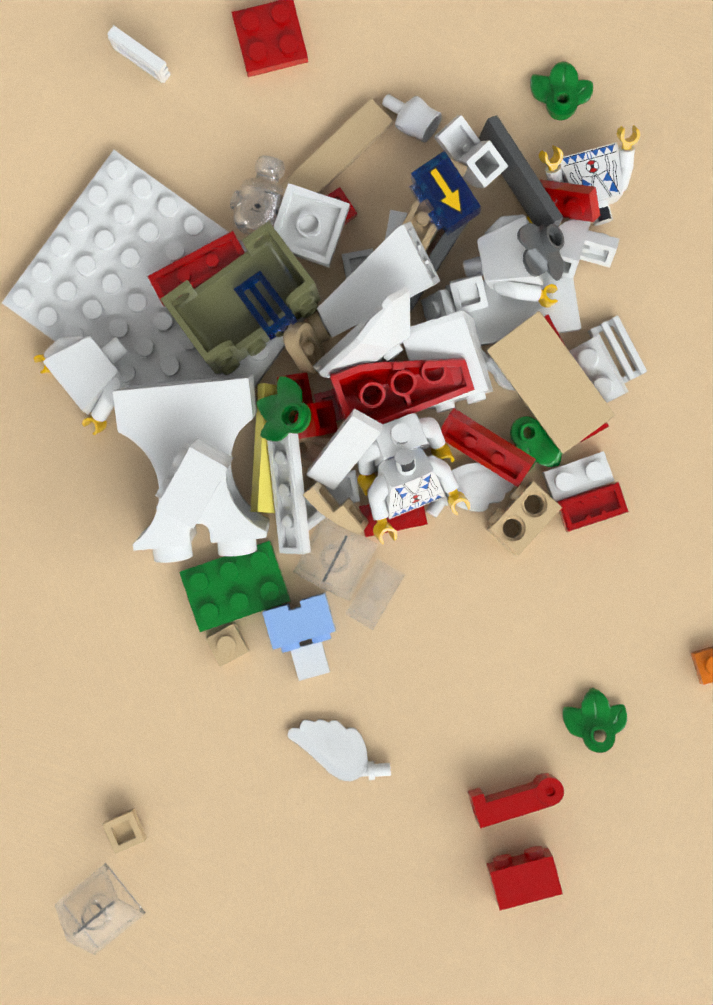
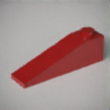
M464 358L360 363L329 375L343 421L356 409L377 422L385 424L475 390Z

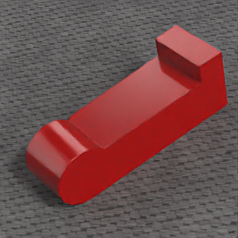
M541 773L534 778L533 782L484 796L480 788L469 790L467 793L475 820L481 829L560 803L564 796V787L552 774Z

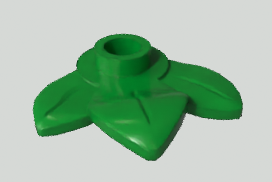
M566 61L557 63L552 68L550 76L537 74L531 76L530 88L534 98L546 104L549 115L555 120L562 121L568 119L576 112L577 106L588 102L593 94V82L578 80V73L575 67Z
M280 376L277 383V394L259 399L256 403L261 415L267 421L261 430L260 436L272 442L281 441L290 433L299 434L309 426L311 420L310 409L302 402L300 386L294 380ZM297 413H299L298 419H297V421L295 422V421H294L295 415H296Z
M523 416L513 422L510 436L517 448L535 458V462L546 467L560 465L562 453L536 419ZM526 427H529L531 430L528 438H525L523 434Z
M591 688L586 693L581 709L564 707L562 710L563 721L569 733L582 738L585 746L595 753H604L610 750L615 743V735L622 731L627 723L625 705L618 704L610 707L605 695L595 688ZM600 730L605 734L603 742H597L594 739L595 731Z

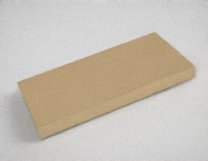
M540 311L536 312L486 350L562 454L615 416L614 412Z

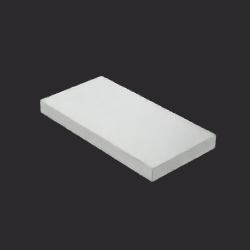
M548 272L542 274L544 284L539 285L541 289L549 284H554L558 288L555 293L546 292L548 298L558 300L557 303L549 308L541 306L538 301L518 300L498 294L483 280L489 307L466 312L474 318L481 346L495 344L538 311L543 316L549 314L559 334L579 331L581 323L574 279L562 276L560 280L556 281ZM447 285L445 289H450V293L453 299L450 285Z

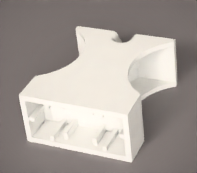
M253 373L127 385L112 391L117 430L134 441L148 456L155 469L159 487L170 472L176 473L178 468L172 466L181 448L186 443L192 445L197 438L232 456L233 445L238 433L257 413ZM230 463L197 524H203L208 528L211 543H217L219 555L240 556L257 551L256 539L267 537L270 521L269 518L261 515L259 512H250L251 506L244 500L235 484ZM157 509L151 525L133 543V551L152 549L154 561L159 563L189 559L193 556L191 543L197 534L196 525L193 529Z

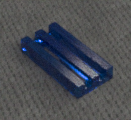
M258 271L234 288L240 300L270 340L276 337L275 333L278 331L282 333L287 330L286 326L289 323L294 325L298 322L261 271ZM258 281L285 316L281 319L254 285ZM247 289L251 291L274 324L269 326L244 291Z

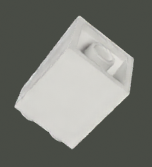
M459 311L410 327V337L403 342L409 361L464 358L475 389L429 407V409L436 408L437 413L449 411L456 408L455 402L467 400L468 404L486 400V393L493 392L472 316L464 311Z

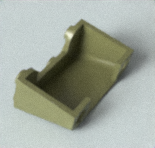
M269 221L242 240L247 250L246 253L206 282L194 289L189 281L186 280L160 299L215 374L223 373L224 375H229L240 366V361L249 355L255 356L265 349L266 343L275 336H283L284 331L292 322L297 321L301 317L304 319L310 317L319 307L317 304L320 301V295L315 282Z

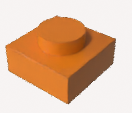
M713 646L691 653L699 682L702 685L713 682Z

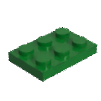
M271 541L258 544L257 551L240 556H224L179 572L199 632L291 601Z

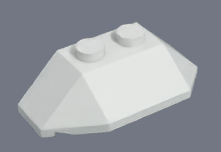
M405 286L386 297L342 340L313 365L314 369L322 377L330 378L329 375L354 365L381 362L384 358L388 362L401 353L403 348L400 345L410 337L409 289Z

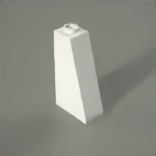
M411 221L397 227L317 308L320 313V319L331 337L359 324L386 297L406 286L410 291V297L440 282Z

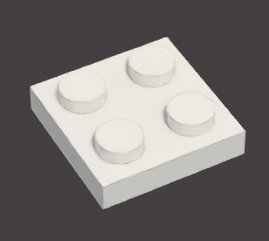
M288 183L274 229L296 257L330 267L350 204Z

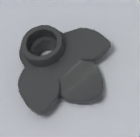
M528 223L522 226L517 233V239L526 248L523 254V264L526 271L533 277L540 276L547 271L556 281L560 280L564 272V262L559 252L564 246V236L561 229L555 224L536 226Z

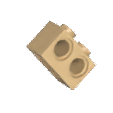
M529 482L526 486L521 483L509 496L513 501L505 509L500 506L488 519L491 525L486 530L514 555L519 556L562 508L535 482ZM530 495L535 496L540 503L539 510L534 514L527 512L524 506L526 498ZM508 519L514 520L519 528L518 533L512 538L507 537L503 532V524Z

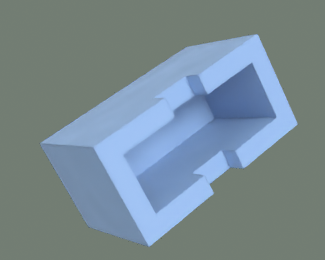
M326 592L301 599L300 607L291 609L289 603L262 612L273 650L281 648L282 653L300 648L299 642L312 639L313 644L331 639L330 633L335 632L336 627Z

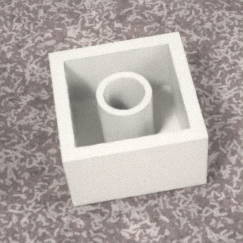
M199 438L192 445L186 443L172 466L178 468L176 473L170 472L167 478L165 477L155 495L161 499L156 509L194 529L232 462L233 457Z

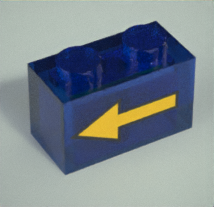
M445 150L411 173L413 184L409 188L419 203L425 201L431 210L427 215L437 231L442 228L448 236L480 214L481 205Z

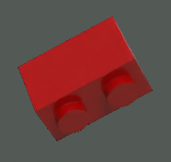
M529 847L524 850V854L516 856L502 854L492 859L493 862L486 863L500 911L563 894L554 858L548 847Z

